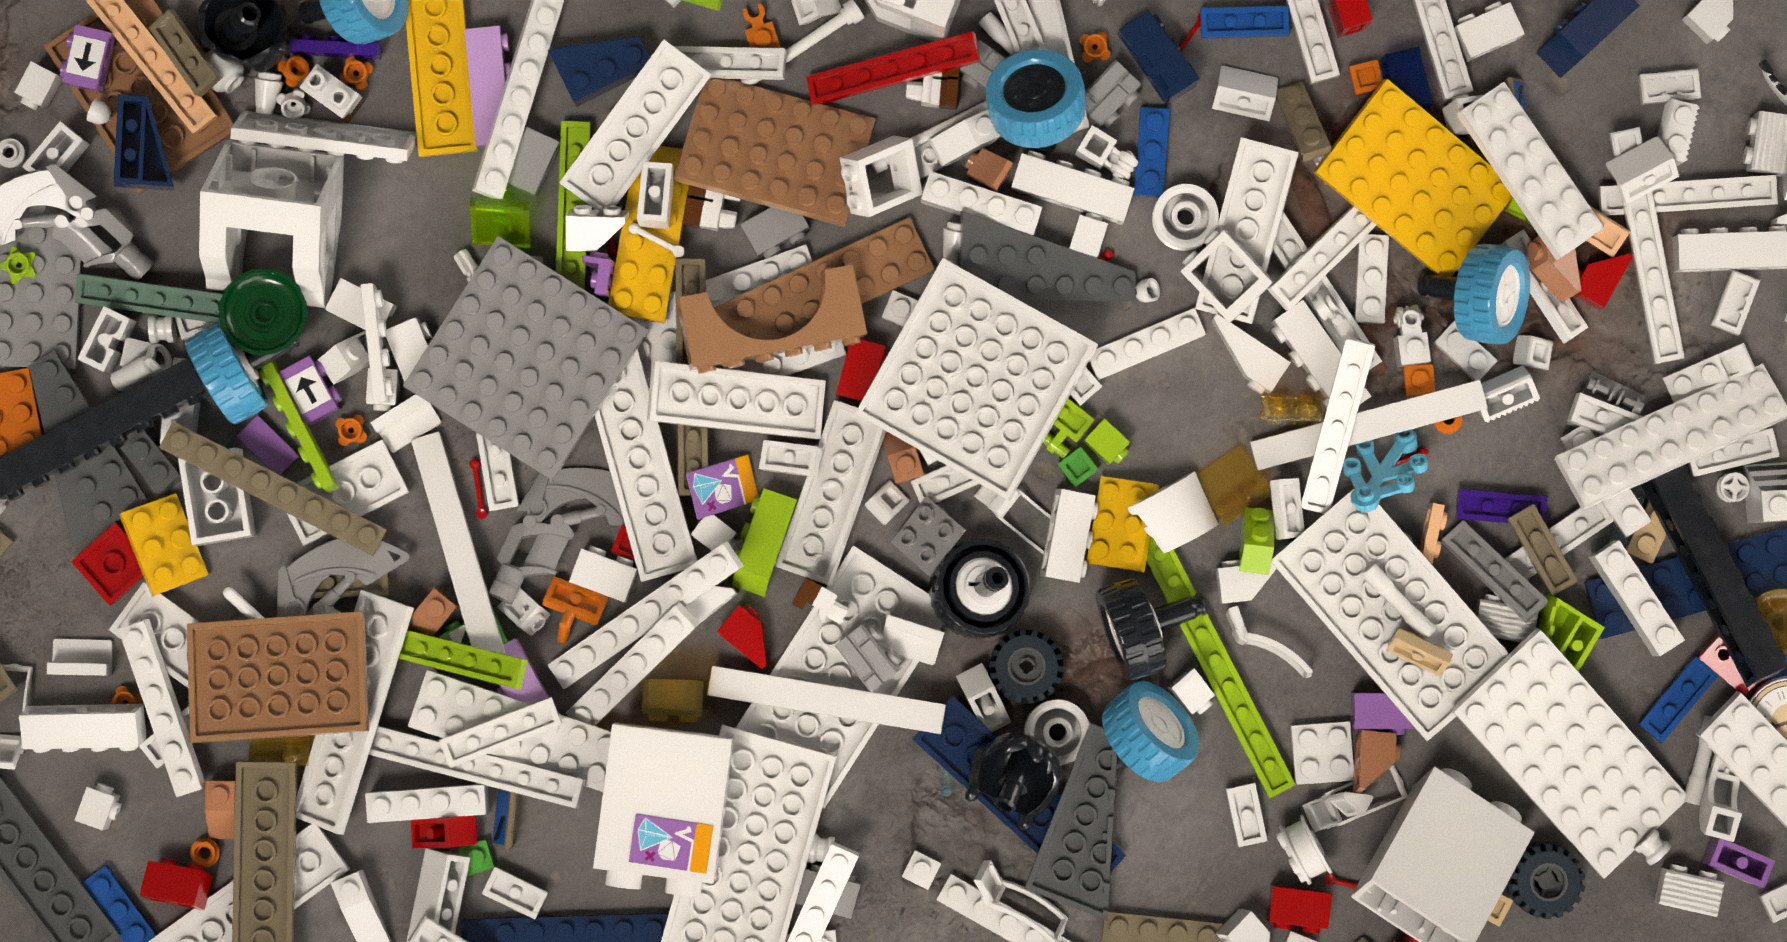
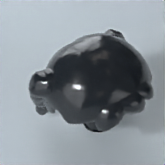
M204 0L201 3L197 18V27L201 33L200 41L205 48L211 49L222 60L239 65H248L255 71L263 73L274 67L288 50L289 46L284 42L287 31L286 10L281 0Z
M1011 732L1000 735L990 743H984L973 751L969 771V786L965 793V799L972 802L979 795L985 793L994 799V803L999 809L1006 812H1019L1018 827L1025 831L1032 825L1033 819L1040 815L1059 794V786L1062 780L1060 760L1045 742L1029 734Z

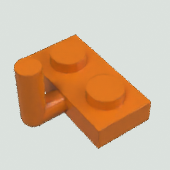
M553 576L542 606L564 613L559 624L557 641L561 644H565L568 641L570 629L575 618L598 626L609 597Z

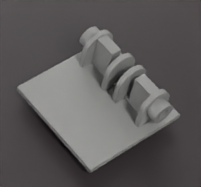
M1594 371L1591 372L1582 391V394L1635 414H1640L1644 407V395ZM1567 422L1568 425H1571L1575 428L1579 427V425ZM1592 431L1596 438L1603 435L1595 431Z
M926 496L891 543L931 577L940 565L941 560L944 556H947L966 530L946 513L947 510L939 504L937 505Z

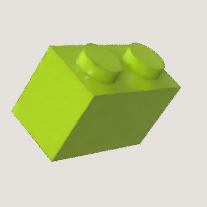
M1245 507L1240 530L1239 571L1269 575L1274 551L1273 510Z

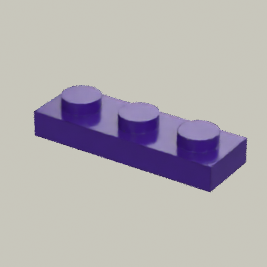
M298 35V39L289 40V51L293 55L355 57L381 60L382 48L378 43L374 42L354 44L352 42H345L344 38L338 36H328L327 41L316 40V36Z
M1458 489L1455 519L1508 523L1507 518L1534 504L1545 522L1547 497Z

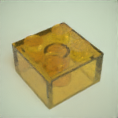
M643 678L642 714L649 715V720L666 721L668 720V715L679 716V722H697L698 717L705 715L706 680Z

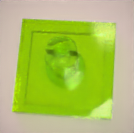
M505 190L503 199L471 197L469 210L472 244L493 245L499 236L515 247L531 248L530 201L513 200V193L509 190Z

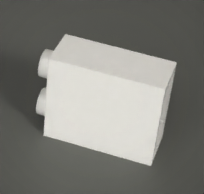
M618 722L612 724L593 869L607 870L605 885L626 889H641L642 876L648 875L666 878L665 893L700 897L702 883L713 884L715 882L734 737ZM636 814L714 826L707 873L629 862Z
M1435 766L1413 785L1351 897L1418 942H1476L1535 832L1520 823L1522 817L1512 806L1500 801L1489 803L1471 791L1472 784L1462 773L1449 768L1439 770Z

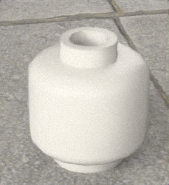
M212 50L206 53V56L222 77L212 89L216 92L225 91L226 93L234 91L244 80L242 76L244 72L243 65L224 61Z

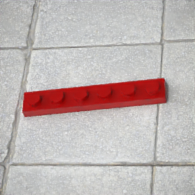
M968 32L806 76L811 104H826L979 63L981 58L976 35L974 32Z

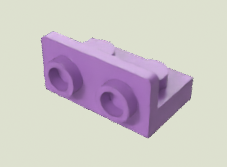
M590 252V256L583 255L582 262L587 267L598 269V271L593 270L591 288H594V293L600 299L609 300L615 263L605 253Z

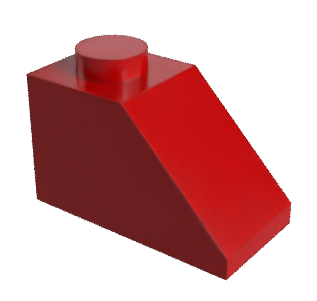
M1625 254L1588 264L1582 270L1578 268L1582 291L1574 296L1598 310L1605 308L1633 256Z
M749 604L745 608L738 605L717 633L763 670L767 665L763 623L758 620L761 614Z
M475 815L410 820L412 849L451 848L477 844Z

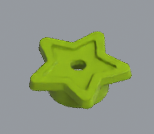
M12 246L10 255L6 261L0 263V268L10 273L13 285L17 284L23 277L35 278L36 273L32 263L36 254L34 252L22 254L16 247ZM18 263L22 264L21 268L17 267Z

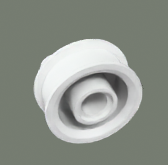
M1179 184L1167 189L1156 202L1152 213V225L1157 237L1166 246L1179 251H1190L1204 245V241L1215 232L1219 219L1217 204L1213 197L1205 189L1193 184ZM1181 210L1190 211L1193 215V222L1189 225L1181 224L1177 218L1178 212Z
M1052 699L1040 703L1030 712L1025 723L1024 734H1029L1045 742L1056 753L1061 765L1075 760L1089 726V721L1084 712L1075 704L1066 700ZM1056 723L1062 724L1066 730L1065 736L1058 741L1051 739L1049 736L1050 727Z
M1302 814L1300 815V821L1286 828L1280 825V831L1275 834L1289 857L1288 861L1294 873L1297 874L1301 883L1306 881L1310 885L1312 884L1311 878L1325 871L1329 874L1333 873L1318 838Z

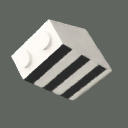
M1787 462L1743 465L1744 476L1750 485L1749 493L1745 497L1747 524L1787 521Z

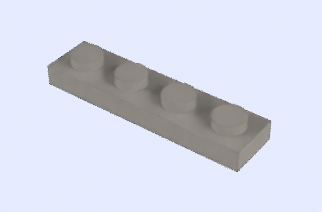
M1464 520L1442 539V544L1526 624L1548 604V599Z

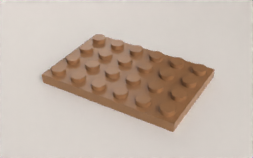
M125 0L148 30L164 14L155 0ZM96 13L77 24L112 33ZM75 26L44 45L59 71L63 60L68 58L67 38L70 31L74 32ZM115 39L103 94L70 87L87 114L94 99L103 101L110 107L111 118L106 123L94 125L114 156L118 94L148 96L170 175L231 136V127L234 122L212 88L202 98L218 118L194 135L117 39ZM135 188L139 194L148 190Z
M709 78L700 91L674 181L845 227L850 208L847 204L845 183L841 175L840 157L869 146L876 119L823 104L812 105L811 101L730 79Z
M364 612L187 624L191 743L369 732Z

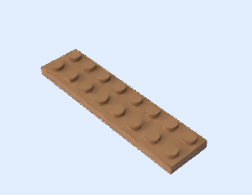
M909 217L714 307V309L729 327L742 335L760 340L780 339L802 329L814 315L821 295L820 273L825 269L853 264L861 305L919 279L935 269ZM722 364V369L727 368V364Z

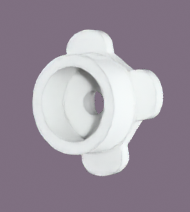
M295 89L292 93L278 94L276 101L281 105L282 115L289 119H298L303 114L309 113L310 105L305 102L304 91Z

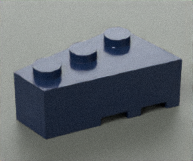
M1593 0L1589 5L1584 1L1572 12L1575 16L1573 20L1569 22L1565 18L1553 29L1556 35L1537 54L1561 78L1640 5L1635 0Z
M1149 10L1120 28L1117 35L1165 106H1168L1195 88L1200 78L1193 66L1181 54V49L1173 38L1170 39L1164 32L1165 26L1158 15L1154 14L1152 16Z
M640 36L548 50L576 107L636 78L650 59Z
M118 94L114 186L175 191L149 97Z

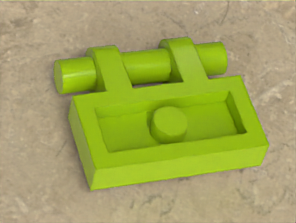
M1067 399L1053 424L1060 431L1055 437L1048 433L1043 441L1047 446L1046 450L1051 454L1055 452L1064 459L1070 452V449L1062 444L1063 440L1069 437L1077 443L1095 419L1071 400Z

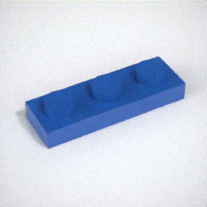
M1289 6L1200 8L1201 39L1288 37L1290 35Z
M1140 108L1136 159L1139 163L1135 167L1133 196L1160 198L1164 193L1170 109Z
M1693 656L1637 724L1659 743H1663L1719 675L1698 657Z
M108 865L82 882L119 931L123 942H148L158 935Z

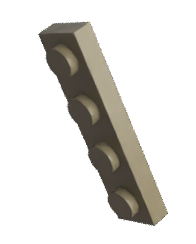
M1108 911V921L1103 919L1101 940L1106 942H1221L1216 932L1223 926V923Z

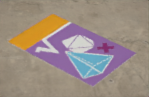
M748 454L686 474L697 520L751 503L755 496L759 497Z
M636 814L629 862L706 874L714 826Z

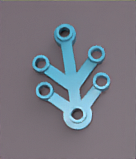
M1412 429L1394 434V445L1381 464H1379L1374 454V442L1372 440L1356 444L1357 455L1363 458L1371 474L1367 484L1360 474V460L1357 458H1347L1344 460L1343 472L1350 478L1354 486V490L1350 495L1351 503L1358 511H1373L1377 508L1381 498L1413 491L1415 482L1411 474H1420L1428 469L1427 457L1423 454H1414L1410 457L1409 463L1394 467L1402 454L1411 453L1418 447L1417 434ZM1396 479V483L1381 486L1385 481Z

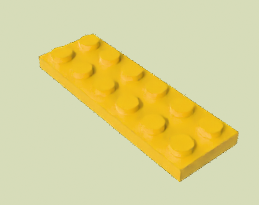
M408 0L406 30L418 156L429 157L478 152L475 144L464 29H466L464 0Z
M659 146L648 162L671 163L676 173L683 149ZM640 172L628 190L625 210H629V217L621 229L608 305L630 319L666 324L675 273V259L677 258L673 255L672 251L638 233L632 234L629 231L631 223L638 224ZM674 181L669 229L640 228L673 246L680 245L683 228L682 221L689 185Z

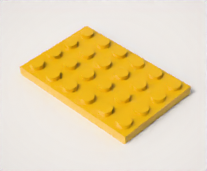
M1383 79L1331 147V152L1324 156L1313 171L1315 175L1437 275L1451 277L1460 267L1468 252L1476 246L1512 198V195L1491 165L1388 79Z

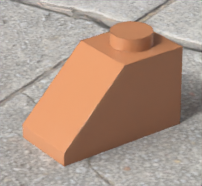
M982 148L979 154L972 153L964 167L969 169L966 177L985 189L998 192L1011 172L1013 163Z
M1540 236L1527 243L1531 271L1559 301H1565L1582 291L1575 249L1556 261Z
M886 431L882 443L895 484L898 485L924 476L916 448Z
M433 588L411 616L407 630L437 637L459 610L460 606L441 590Z
M1361 730L1355 737L1353 793L1361 794L1399 760L1401 748L1400 744L1396 743L1397 734Z
M211 779L205 781V816L209 839H234L236 780Z

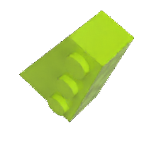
M763 488L761 497H754L749 512L754 514L751 524L745 522L740 539L745 540L742 550H735L736 555L744 566L734 573L733 587L765 597L772 572L775 569L778 555L796 507L797 499Z
M1544 594V597L1548 599V604L1540 611L1537 628L1548 637L1579 672L1605 627L1559 598Z

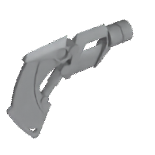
M56 164L46 165L47 169L27 173L0 185V245L15 241L17 239L16 229L53 227L52 237L56 241L60 240L84 262L83 266L85 268L95 264L115 262L133 280L138 281L153 266L154 262L131 241L133 234L106 208L96 209L94 204L88 202V200L97 196ZM35 205L53 206L67 211L58 214H44L37 217H21L27 207ZM69 213H71L72 215H74L75 218L72 219V218L70 217ZM102 225L122 245L118 249L112 250L88 227Z
M565 468L559 471L554 481L539 473L516 512H527V515L524 517L523 523L512 525L497 556L501 567L488 594L512 605L524 578L546 574L556 575L557 571L554 570L568 540H572L575 535L570 528L571 525L582 523L581 521L595 517L606 516L610 526H625L611 472L593 468ZM586 499L596 506L582 511L576 510L561 515L556 514L552 516L550 524L544 523L548 516L556 509L575 500ZM536 537L523 567L511 565L522 539Z
M339 539L320 545L298 558L290 566L286 567V564H284L278 570L277 617L307 615L312 596L320 584L330 575L345 577L312 606V612L314 615L341 613L332 608V606L352 583L360 580L368 586L408 562L410 556L407 552L383 541L380 542L374 556ZM388 551L400 555V559L394 562Z

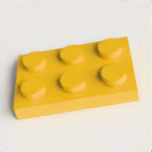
M1101 476L1097 496L1098 511L1095 520H1093V538L1088 549L1087 563L1145 572L1151 536L1144 530L1145 522L1138 514L1132 515L1128 507L1158 491L1159 485Z
M176 493L119 514L152 597L209 575L198 546L191 543L189 524Z

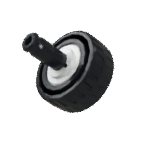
M972 539L954 546L947 556H944L941 560L940 565L930 577V603L937 618L941 620L946 628L952 630L953 633L968 639L994 637L1010 629L1023 616L1024 610L1029 604V596L1031 595L1030 576L1019 555L1010 547L990 539Z
M1134 578L1109 584L1096 591L1097 607L1106 637L1117 664L1128 681L1150 676L1166 668L1167 659L1162 641L1163 630L1194 620L1200 615L1205 616L1208 612L1205 600L1200 593L1153 609L1140 584Z

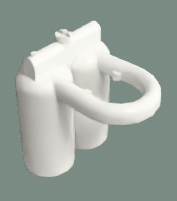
M152 344L148 348L146 356L140 357L111 374V382L117 390L126 391L170 368L172 365L171 355L162 344ZM155 350L163 355L165 359L164 365H159L153 359L155 357Z

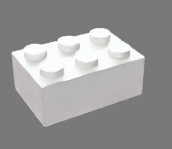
M237 447L229 449L244 457L243 449ZM178 458L192 545L201 546L255 537L256 530L250 494Z

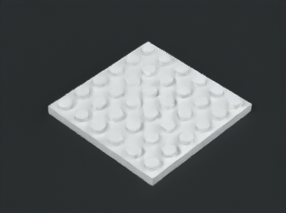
M942 258L855 414L1010 501L1098 344Z

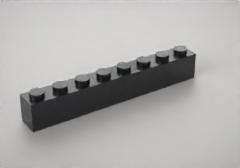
M186 358L0 458V500L8 499L9 502L14 501L25 495L24 489L32 485L34 488H38L50 482L49 476L59 471L60 475L65 474L77 467L75 462L83 458L89 461L101 455V448L109 444L115 447L128 440L126 435L136 430L137 433H142L154 426L152 421L163 417L165 420L175 416L180 412L178 409L180 406L186 403L192 406L206 399L204 394L208 390L191 359Z
M1684 465L1640 484L1746 687L1775 676L1787 668L1785 654L1777 646L1771 635L1772 632L1769 624L1764 621L1758 610L1756 599L1749 593L1741 571L1736 568L1730 557L1728 546L1721 540L1713 518L1708 515L1704 508L1700 493L1694 489L1688 477L1687 468Z

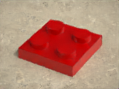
M116 522L71 561L109 606L115 604L144 578L125 530Z

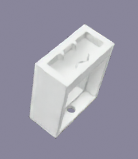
M893 135L840 157L841 175L845 183L847 204L851 214L870 217L923 194L912 138ZM888 156L895 191L872 200L865 165Z
M1216 230L1204 241L1207 245L1206 248L1199 254L1193 251L1182 262L1185 267L1180 272L1227 322L1231 323L1273 284L1274 280L1227 230H1223L1221 233ZM1223 242L1259 278L1228 308L1193 272Z

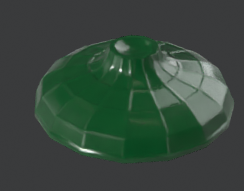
M271 268L252 269L238 275L225 288L219 302V322L225 336L238 349L253 355H273L289 348L301 336L307 321V302L300 286L287 274Z

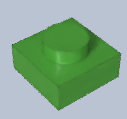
M1081 446L1057 464L1074 488L1099 470Z
M487 839L478 841L476 845L457 848L460 855L470 857L467 876L496 867Z

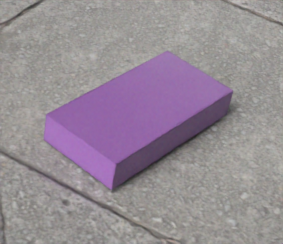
M259 415L237 435L258 458L280 476L301 457Z

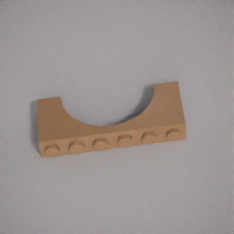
M853 264L825 269L820 273L821 295L814 315L802 329L780 339L760 340L736 332L716 313L708 292L678 297L676 305L690 371L698 369V374L716 371L715 366L727 364V368L744 366V360L756 358L757 363L774 360V354L785 353L786 357L803 354L802 349L814 347V351L818 352L831 349V343L843 342V346L861 343L860 338L867 335V329Z

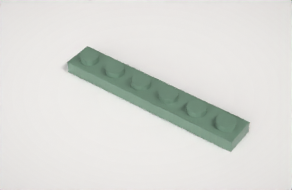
M79 273L77 274L75 303L218 323L219 302L223 293Z

